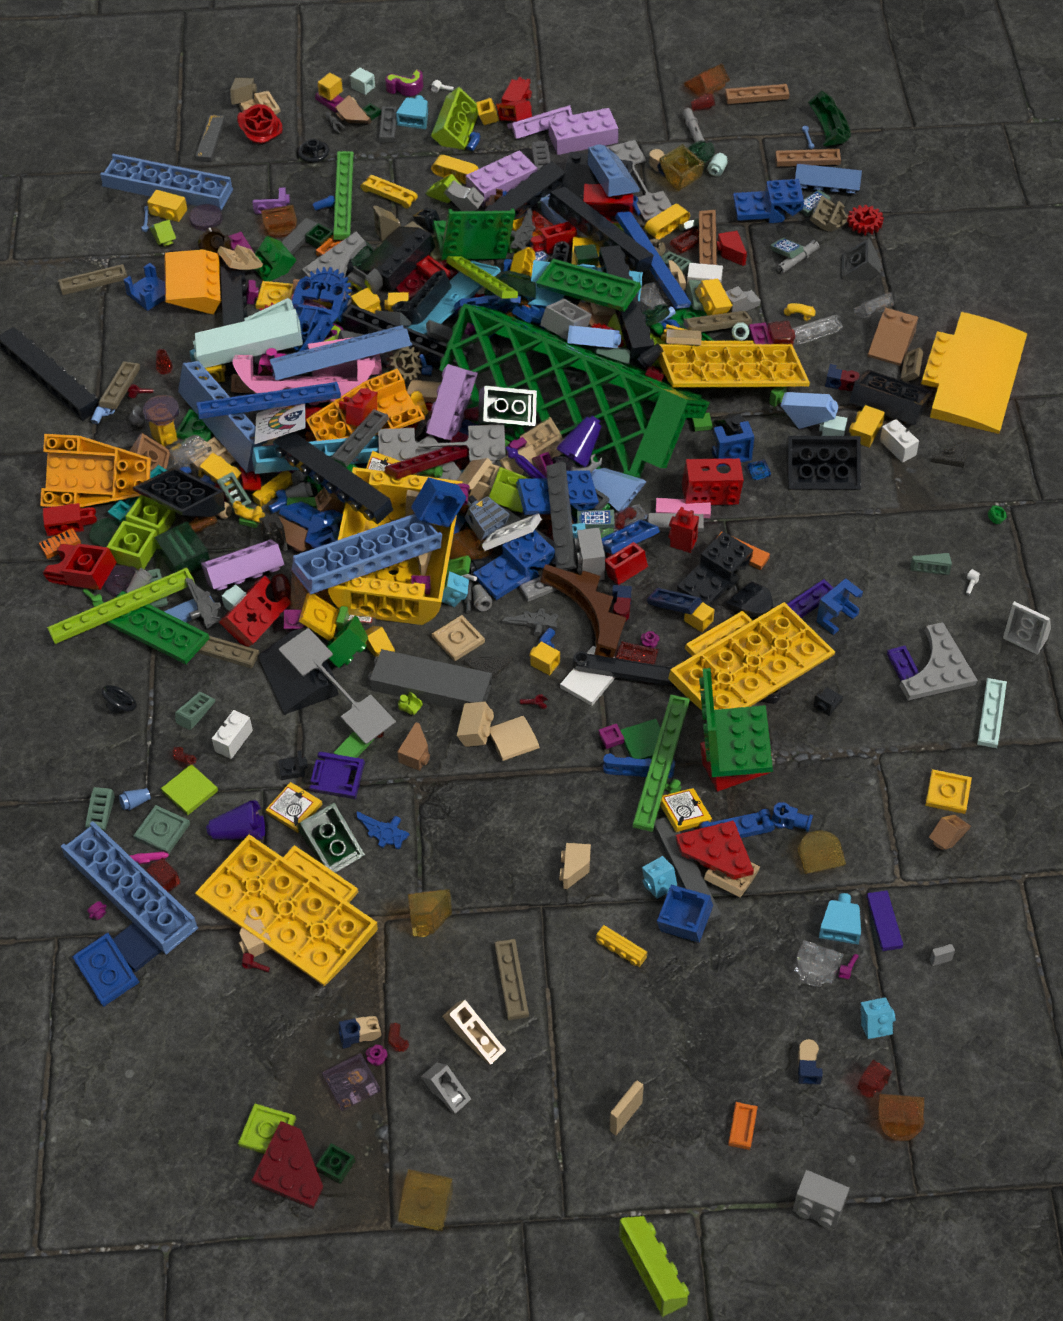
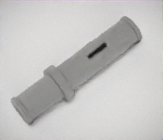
M687 108L683 111L686 127L689 128L696 147H702L705 145V140L699 129L698 120L694 117L692 109Z
M812 240L809 244L803 246L804 251L792 259L787 258L776 266L778 272L783 274L801 260L809 258L811 253L819 249L818 242Z

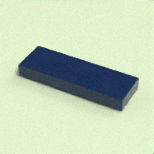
M656 588L646 599L649 605L690 615L702 603L700 597L662 588Z

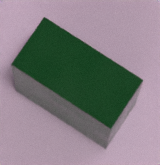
M317 223L305 234V239L310 245L319 248L334 235V231Z
M595 244L574 246V256L577 265L598 266V254Z
M330 1143L316 1165L317 1172L341 1184L355 1163V1157Z

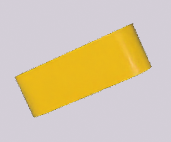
M439 155L431 166V170L435 175L445 178L453 174L463 184H466L467 174L479 169L475 164L446 155Z
M674 204L650 219L646 223L644 230L655 239H661L679 228L678 225L687 222L690 218V213L679 204Z
M527 247L513 256L508 283L514 290L531 282L533 260L536 259L535 252L531 247Z

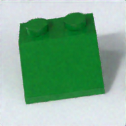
M356 615L326 645L333 653V656L329 659L338 668L343 664L347 666L354 659L353 655L356 652L361 653L367 646L365 643L368 636Z

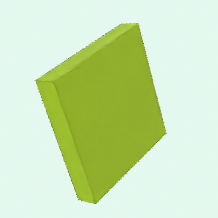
M192 764L161 788L162 792L187 815L218 792L217 786Z
M254 1103L238 1145L265 1154L280 1121L293 1126L296 1116Z

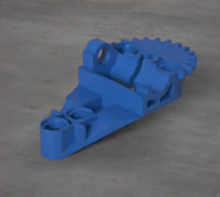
M323 267L322 272H320L317 268L316 274L311 271V277L305 276L296 285L292 304L300 320L303 344L323 315L327 316L332 323L335 321L343 323L342 314L347 310L348 300L351 299V296L348 294L352 293V290L347 289L351 287V283H346L349 280L348 277L343 278L345 274L343 272L339 274L338 269L333 272V268L330 267L327 272L326 268ZM307 299L317 301L320 299L324 302L333 303L331 309L303 305V303ZM299 346L293 347L296 352H299L301 349Z

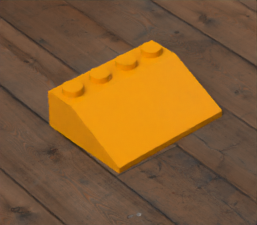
M206 250L166 252L164 255L165 302L214 315L221 301L219 254Z

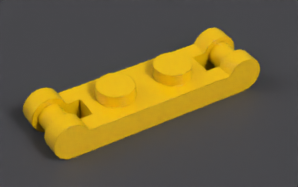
M370 175L367 181H364L360 186L364 192L370 191L401 204L406 209L412 205L411 202L418 198L414 191L374 175Z

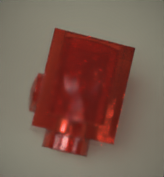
M789 320L770 322L768 324L772 344L793 345L795 331L791 329Z

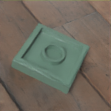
M155 805L133 836L135 840L161 852L164 851L169 855L189 827L190 821Z

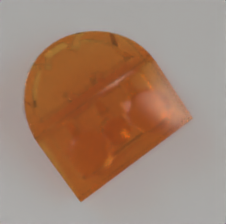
M293 205L261 210L265 231L270 236H288L297 227V218Z
M467 528L453 535L450 558L456 559L468 555L471 559H481L492 554L494 548L484 551L482 544L485 540L480 541L474 531Z
M879 1094L878 1123L882 1131L890 1138L898 1141H908L917 1136L923 1129L925 1121L923 1120L924 1097Z

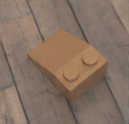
M885 308L868 352V357L901 366L905 353L916 332L918 317Z

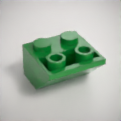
M266 236L255 253L263 263L262 267L255 270L264 281L268 282L287 274L296 262L295 257L281 241Z

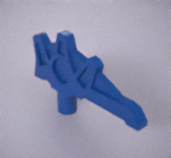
M357 811L358 820L369 830L368 835L370 838L375 837L379 840L378 845L380 848H384L389 844L395 845L396 849H401L403 841L410 835L408 832L397 828L401 821L397 816H394L390 823H383Z

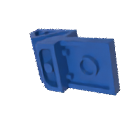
M799 179L766 181V191L733 193L737 220L768 218L769 223H779L785 220L784 210L794 216L803 209L804 205Z
M590 470L566 471L570 505H573L578 511H587L594 508L599 501ZM547 478L518 479L516 485L524 515H534L537 513L551 514Z
M302 501L280 508L279 514L285 516L287 520L295 521L301 527L308 529L305 542L311 544L313 548L338 541L340 531L338 524L342 522V513L334 509L321 512Z
M536 530L503 544V554L473 573V576L477 577V581L495 600H498L521 584L538 578V571L534 567L544 568L545 564L549 565L555 557V549Z

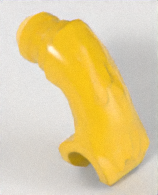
M791 303L784 309V314L790 316L791 314L800 313L803 315V319L808 321L811 319V316H815V309L811 306Z
M413 391L411 399L414 405L418 404L426 418L428 410L424 397L420 391Z
M240 501L233 503L234 512L240 517L258 523L265 518V513L262 512L263 510L260 506H256L255 509H249L242 505Z

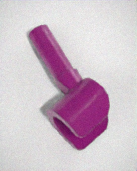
M857 954L852 956L848 966L841 965L838 977L850 979L853 965L858 958Z

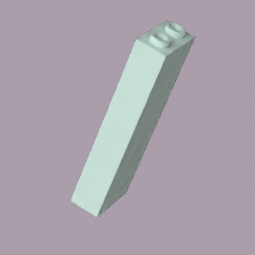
M296 309L195 333V341H193L196 351L194 352L195 361H199L204 368L233 362L235 355H253L254 357L266 354L269 348L279 351L303 345L300 320Z

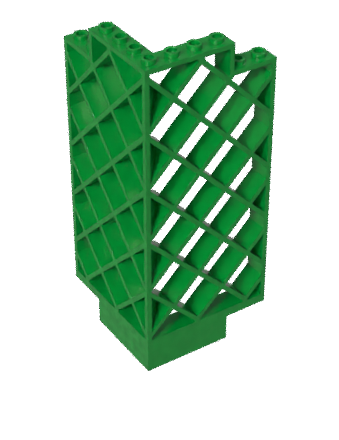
M463 304L460 308L459 318L452 329V337L446 345V353L440 361L441 366L439 370L443 371L447 364L452 365L454 358H456L460 368L470 370L462 349L480 341L488 363L471 371L479 375L491 369L497 387L521 389L528 386L530 390L537 391L536 415L539 414L542 422L550 417L547 410L566 402L575 425L560 431L562 437L567 436L582 421L574 398L594 390L602 413L594 417L599 420L605 419L613 442L597 450L593 449L592 455L596 454L593 461L598 462L596 456L616 448L625 471L622 473L637 478L641 477L646 462L659 468H667L686 418L703 419L710 403L701 399L702 395L684 387H672L668 380H656L645 375L646 371L599 355L590 350L586 345L567 343L566 339L547 331L533 322L529 323L519 317L508 316L492 308ZM467 323H473L477 334L461 341ZM495 333L511 339L514 350L496 358L488 336ZM535 350L548 355L553 367L534 375L526 352ZM517 357L525 379L507 387L499 365ZM571 366L586 371L591 383L572 392L563 369ZM555 373L564 396L545 404L536 381ZM474 383L470 396L473 404L467 406L464 420L466 419L478 424L477 418L467 414L475 410L478 417L479 392ZM611 383L625 388L630 400L610 409L602 385ZM645 400L656 402L649 423L641 406V402ZM633 407L641 430L621 438L613 415ZM513 427L516 436L505 431V438L517 441L520 439L521 434L525 433L523 427ZM643 436L631 465L624 444ZM564 454L553 459L557 462L566 463L568 467H572L573 464L581 466L573 460L566 459Z

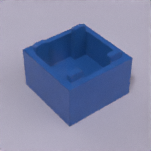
M428 477L411 508L420 521L450 527L465 502L466 496L459 485Z
M671 884L657 919L660 931L700 942L713 908L711 896Z

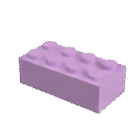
M606 108L550 119L549 137L557 155L585 150L595 145L618 143V126L610 109Z
M519 150L467 174L466 187H474L485 198L481 203L483 208H485L486 201H489L490 195H496V189H502L508 193L510 189L517 187L521 181L528 179L532 173H536L537 167Z
M447 364L442 372L443 380L438 386L437 400L432 405L433 413L431 419L427 422L426 428L428 434L451 440L462 426L461 424L467 410L477 373Z
M268 540L203 562L201 565L208 585L213 589L222 590L228 587L227 584L233 582L234 584H240L245 581V578L262 576V572L280 570V566H283L284 562L278 544L273 540Z

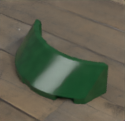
M821 90L808 103L823 127L825 134L823 146L845 143L851 137L848 122L843 112L836 106L833 98Z

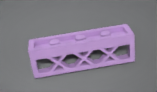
M571 107L558 108L509 123L507 126L508 129L512 128L515 139L549 129L550 119L572 115Z

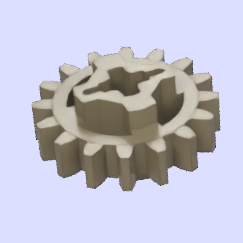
M409 346L388 352L387 354L390 357L386 358V361L389 362L387 368H391V371L398 368L406 382L417 378V375L421 373L419 369L422 368V365L419 364L421 360L417 357L419 352L415 353V348L409 349Z

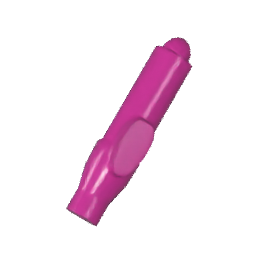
M164 851L130 855L138 864H149L151 861L164 860L169 856Z

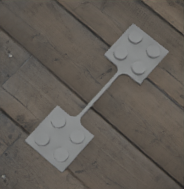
M635 140L607 147L620 159L633 161V173L645 193L644 196L638 197V202H636L644 221L652 219L672 206L664 191L649 193L634 167L635 164L646 162Z
M504 424L468 426V440L455 443L418 444L415 441L414 428L380 429L378 431L379 453L403 461L415 457L416 449L421 447L467 446L469 448L470 461L483 458L500 460L506 457Z
M309 628L278 649L302 676H305L313 669H319L352 704V708L344 713L341 718L365 744H368L396 723L392 716L371 694L361 702H355L323 668L322 663L333 656V653Z

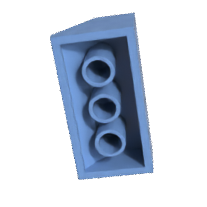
M605 145L588 147V166L608 197L640 192V188L615 153Z
M797 164L795 179H799L800 186L803 189H807V186H814V190L830 188L832 192H839L842 189L846 190V193L856 194V191L860 189L862 170Z

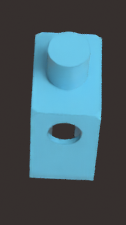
M417 95L415 98H406L396 112L397 125L426 129L428 101L424 100L421 95Z
M841 893L839 894L838 901H829L821 924L819 938L859 944L861 936L860 908L858 904L850 903L851 896L849 894Z

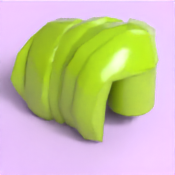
M409 692L408 696L401 695L398 701L399 710L413 716L423 705L422 701L412 692Z

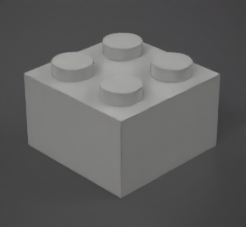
M562 299L546 306L540 325L545 327L547 331L553 332L568 341L569 325L588 327L592 314L566 299Z
M600 529L577 530V538H574L575 556L578 562L577 574L581 575L582 571H587L601 576L600 580H604L605 554Z
M806 1170L796 1195L793 1211L802 1218H811L818 1221L823 1227L836 1229L847 1199L849 1187Z

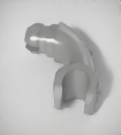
M594 454L591 456V464L585 468L584 466L579 467L573 464L570 471L590 470V473H592L602 464V457L599 462H594L593 458L596 455Z

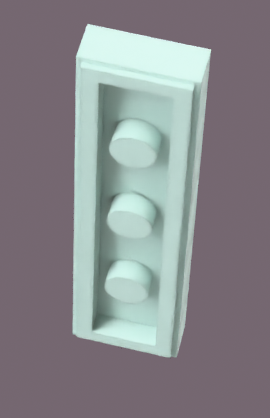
M987 678L977 745L997 748L1007 681Z

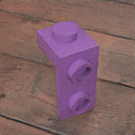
M279 188V199L253 200L254 214L287 213L290 195L286 194V188Z

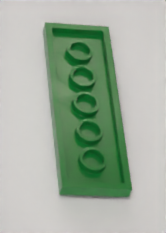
M552 259L536 282L538 288L625 312L641 288L640 282Z
M121 591L117 597L126 594V592ZM150 604L105 622V624L184 664H187L210 639L208 633Z

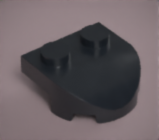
M752 581L726 602L729 609L738 613L744 611L750 618L760 617L773 609V599L769 589Z

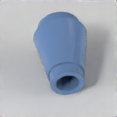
M147 788L124 791L123 794L119 795V801L123 810L128 809L129 811L151 799Z

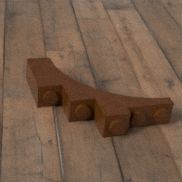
M545 564L540 582L568 595L587 614L595 632L596 648L594 655L614 658L626 617L609 612L613 596L597 592L601 576L587 571H582V574L578 575Z

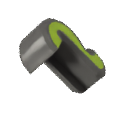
M356 268L346 276L349 279L346 283H351L352 290L357 289L359 292L368 287L373 294H376L383 286L382 276L376 268L368 275Z

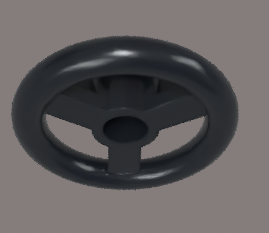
M309 139L298 148L299 157L306 162L322 161L329 154L328 145L317 139ZM324 147V153L318 156V151ZM303 152L313 155V158L305 156Z
M106 685L102 688L101 693L107 701L106 706L109 710L119 713L121 710L129 712L136 709L137 703L135 699L125 690L113 685Z

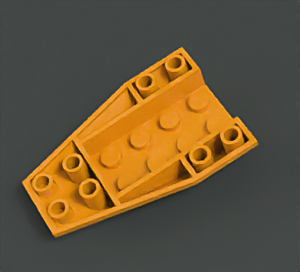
M397 368L364 381L341 396V398L336 399L308 417L306 422L316 441L348 438L358 426L346 423V410L339 409V402L343 401L345 396L352 399L361 388L378 392L377 411L385 413L389 417V420L381 429L403 428L425 419V416L418 404L414 405L406 390L404 379Z
M44 434L43 452L48 453L46 488H41L40 506L52 507L80 503V507H87L139 497L141 494L133 491V487L150 479L151 458L82 436Z

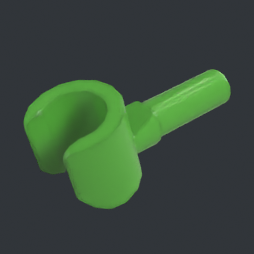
M87 589L83 590L91 599L94 607L104 603L101 594L94 596Z
M673 779L670 784H666L665 789L671 794L679 792L682 788L680 786L681 782Z

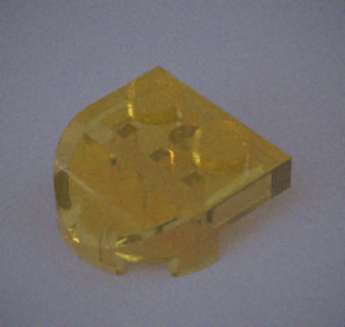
M818 830L812 831L802 838L798 846V855L801 856L805 874L846 865L841 843L834 834Z

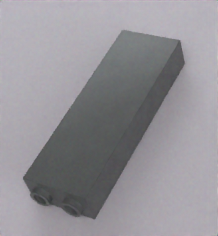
M381 649L379 656L375 657L374 670L370 671L368 676L371 691L398 697L401 695L408 696L409 692H412L422 702L463 711L465 703L487 702L493 685L492 673L383 649Z

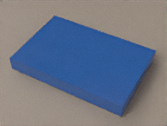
M640 519L602 537L603 549L605 552L613 555L633 542H641L659 533V528Z
M106 933L72 956L103 1006H106L140 983L109 933Z

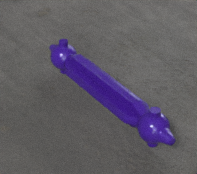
M506 447L508 457L514 459L516 464L532 479L546 478L524 456L519 455L516 448Z

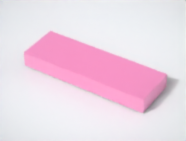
M656 498V513H677L681 507H684V510H693L694 514H703V518H710L711 502L685 504V499Z

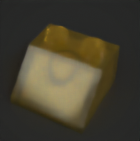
M683 144L659 159L667 181L678 191L702 176L705 164Z
M450 889L408 894L413 936L425 937L429 934H434L452 914Z
M408 1169L402 1191L398 1221L443 1231L453 1192L452 1178Z

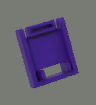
M318 752L317 757L325 759V761L316 759L311 777V783L315 785H310L309 790L356 799L365 765L364 759ZM351 770L357 771L353 786L348 784Z

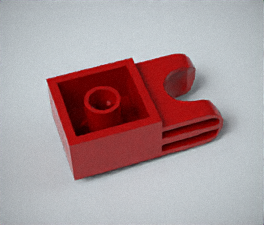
M79 543L77 545L60 544L56 551L62 562L56 565H47L43 575L51 583L101 590L117 562L108 547Z
M266 576L260 578L219 621L243 646L249 647L253 645L291 603L286 596L277 602H272L266 597V588L270 583Z

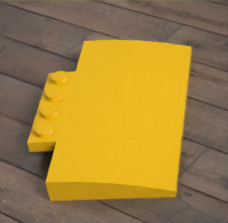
M965 312L960 314L954 335L937 331L921 383L922 385L938 388L930 418L1000 434L1027 333L1000 322Z
M701 341V345L659 344L664 352L657 359L672 387H806L810 385L792 344H755L754 341Z
M783 602L755 620H752L744 611H741L687 643L685 650L692 657L670 669L668 679L702 710L700 690L704 689H700L699 677H703L704 668H711L714 710L751 707L835 655V651Z
M250 834L195 893L201 900L262 940L266 946L323 986L342 970L378 930L375 920L350 904L351 900L357 895L358 888L294 845L282 857ZM253 908H255L259 917H253L250 914ZM247 914L253 920L261 919L265 927L262 928L263 932L261 934L244 923ZM265 932L269 934L271 941L263 936Z

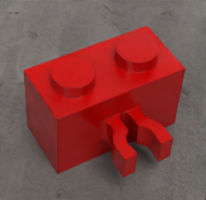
M361 388L352 399L345 396L343 401L339 402V409L346 410V423L359 426L373 409L377 410L378 392Z
M635 542L613 555L607 553L608 558L605 559L607 575L617 585H620L648 567L645 550Z

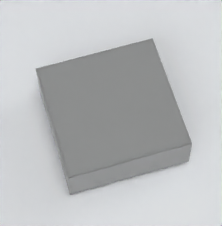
M949 944L933 949L930 957L932 966L952 961L955 953L953 945Z

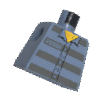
M473 495L468 497V504L466 505L469 509L465 519L480 541L507 523L510 514L491 498L485 497L478 501Z

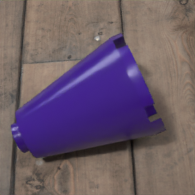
M592 415L590 418L586 416L557 445L556 450L586 468L602 427L599 424L600 420Z
M251 800L210 819L206 827L208 835L212 836L213 839L244 840L250 834L255 839L262 840V836H265V822L263 815L260 816L258 810L261 809L259 803L256 800Z

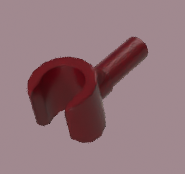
M132 384L128 389V396L136 398L138 393H153V389H142Z
M539 694L535 699H520V704H536L539 708L546 709L547 705L543 701H548V699Z
M243 954V968L251 969L253 967L269 972L270 967L254 962L253 954Z

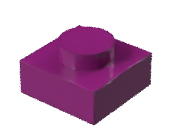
M248 280L247 304H254L255 298H258L259 289L256 288L255 280Z
M521 437L517 441H511L508 447L519 450L526 446L527 441Z
M411 575V584H425V594H430V576Z
M617 724L599 729L598 734L606 749L624 743V737Z

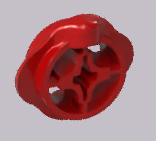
M253 105L237 115L239 127L255 143H265L282 134L283 128L280 119L266 105Z

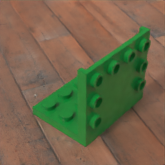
M511 208L510 211H452V209H448L446 221L433 222L441 259L446 260L448 256H462L465 259H506L515 218L514 208Z
M704 668L703 677H699L700 689H704L700 690L703 720H707V723L703 724L704 736H707L704 737L705 749H708L706 750V760L711 762L712 777L773 772L766 705L714 710L711 668Z

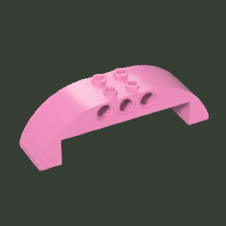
M235 355L233 365L242 381L256 393L338 382L341 396H343L364 381H367L374 369L376 356H368L357 360L358 377L291 376L275 380L273 376H253V355ZM336 399L311 402L309 405H319V402H332Z

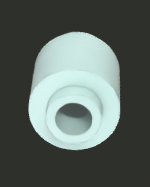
M723 153L714 155L707 167L708 172L713 176H720L728 163L727 156Z
M744 322L736 323L732 328L733 337L736 340L746 339L749 335L747 324ZM740 327L744 329L742 334L737 332V329Z

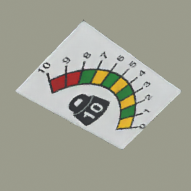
M305 403L271 408L256 413L254 444L304 429Z

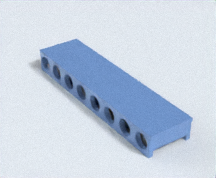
M118 154L112 155L113 159L104 173L101 172L100 174L102 187L146 196H152L156 190L185 197L186 204L222 211L233 191L230 177ZM116 160H122L124 163H117ZM134 162L137 166H132L131 163ZM146 165L151 166L153 169H147ZM164 168L167 172H161L160 169ZM175 172H181L183 175H176ZM193 174L197 178H191L190 175ZM208 177L212 181H206L205 178ZM220 181H225L227 183L226 186H223Z
M403 325L269 360L273 371L272 375L275 380L411 346L412 343L410 342L407 328H403Z
M199 361L183 363L178 392L197 415V402L222 399L220 397L216 398V396L230 398ZM199 376H204V377L207 378V380H205V378H198V377H199ZM244 413L201 419L246 473L254 471L252 461L253 447L263 446V444L267 443V440L254 444L255 438H250L255 437L256 427Z
M415 514L297 554L293 556L291 570L309 594H313L441 548L442 533H437L430 523L420 521Z
M93 821L90 823V827L67 845H61L64 856L166 955L198 929L194 916Z

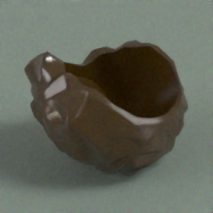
M215 227L206 229L205 233L198 239V248L200 250L218 253L220 246L232 249L231 239L228 237V234L223 235L221 230Z

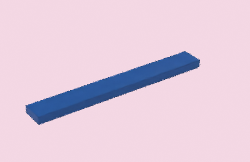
M616 213L615 218L624 232L654 255L649 270L675 309L689 308L691 301L632 213Z
M338 382L197 402L196 407L199 419L338 399L341 398V392Z

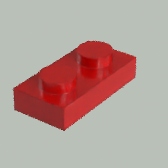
M240 466L242 488L248 491L261 490L260 475L255 474V471L246 473Z

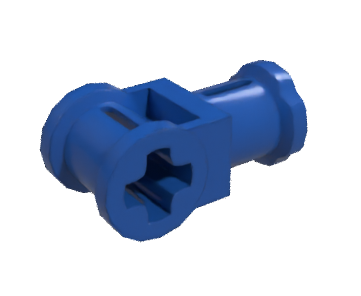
M781 802L774 806V814L771 817V821H773L774 826L777 828L792 830L793 826L805 829V832H809L813 815L807 816L797 813V808L790 807L788 804Z

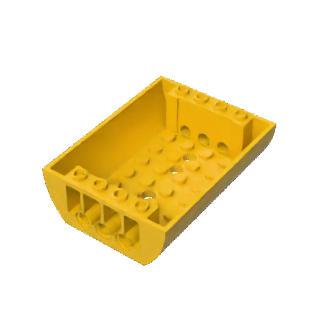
M353 467L352 473L390 498L393 511L379 524H376L372 520H367L361 512L354 511L348 503H345L338 540L404 518L407 490L420 492L428 477L408 475L396 479L384 473L385 471ZM433 478V479H437V480H441V481H445V482H449V483H453V484H459V483H462V482H463V481H455V480H448V479ZM456 517L450 527L436 525L437 533H442L441 548L432 551L425 576H430V594H425V584H411V575L421 576L417 559L414 557L328 588L332 601L339 609L341 606L348 607L349 615L423 625L432 620L441 608ZM396 570L398 571V573L392 575L389 573V571Z

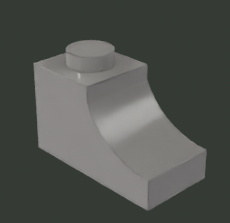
M455 180L449 184L444 192L461 211H475L485 199L474 187H464Z
M737 286L725 291L733 305L728 313L748 311L761 304V300L752 290L743 292Z
M436 1063L421 1076L431 1092L439 1097L452 1113H457L471 1100L448 1065Z

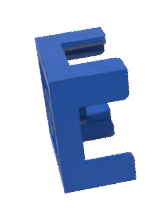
M151 263L144 266L145 277L135 284L132 283L131 276L124 279L127 295L147 311L165 300V281L163 282L157 277L156 269Z
M748 421L740 423L743 433L726 436L722 426L714 427L713 435L717 442V448L712 446L714 459L740 458V462L752 461L754 434ZM720 464L717 467L726 466V464Z
M844 579L820 599L816 622L832 635L837 633L839 628L829 620L833 617L836 618L840 611L851 619H854L859 614V608L848 599L850 593L857 598H861L863 591L847 579Z

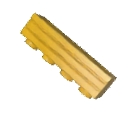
M282 471L262 486L261 490H257L252 494L253 501L260 507L267 504L276 497L278 490H285L293 484L292 473Z
M605 925L596 934V941L600 945H604L611 952L619 954L621 958L627 959L634 966L640 967L647 958V951Z

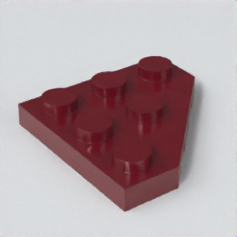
M280 1121L256 1170L252 1183L314 1209L323 1190L319 1174L301 1129Z

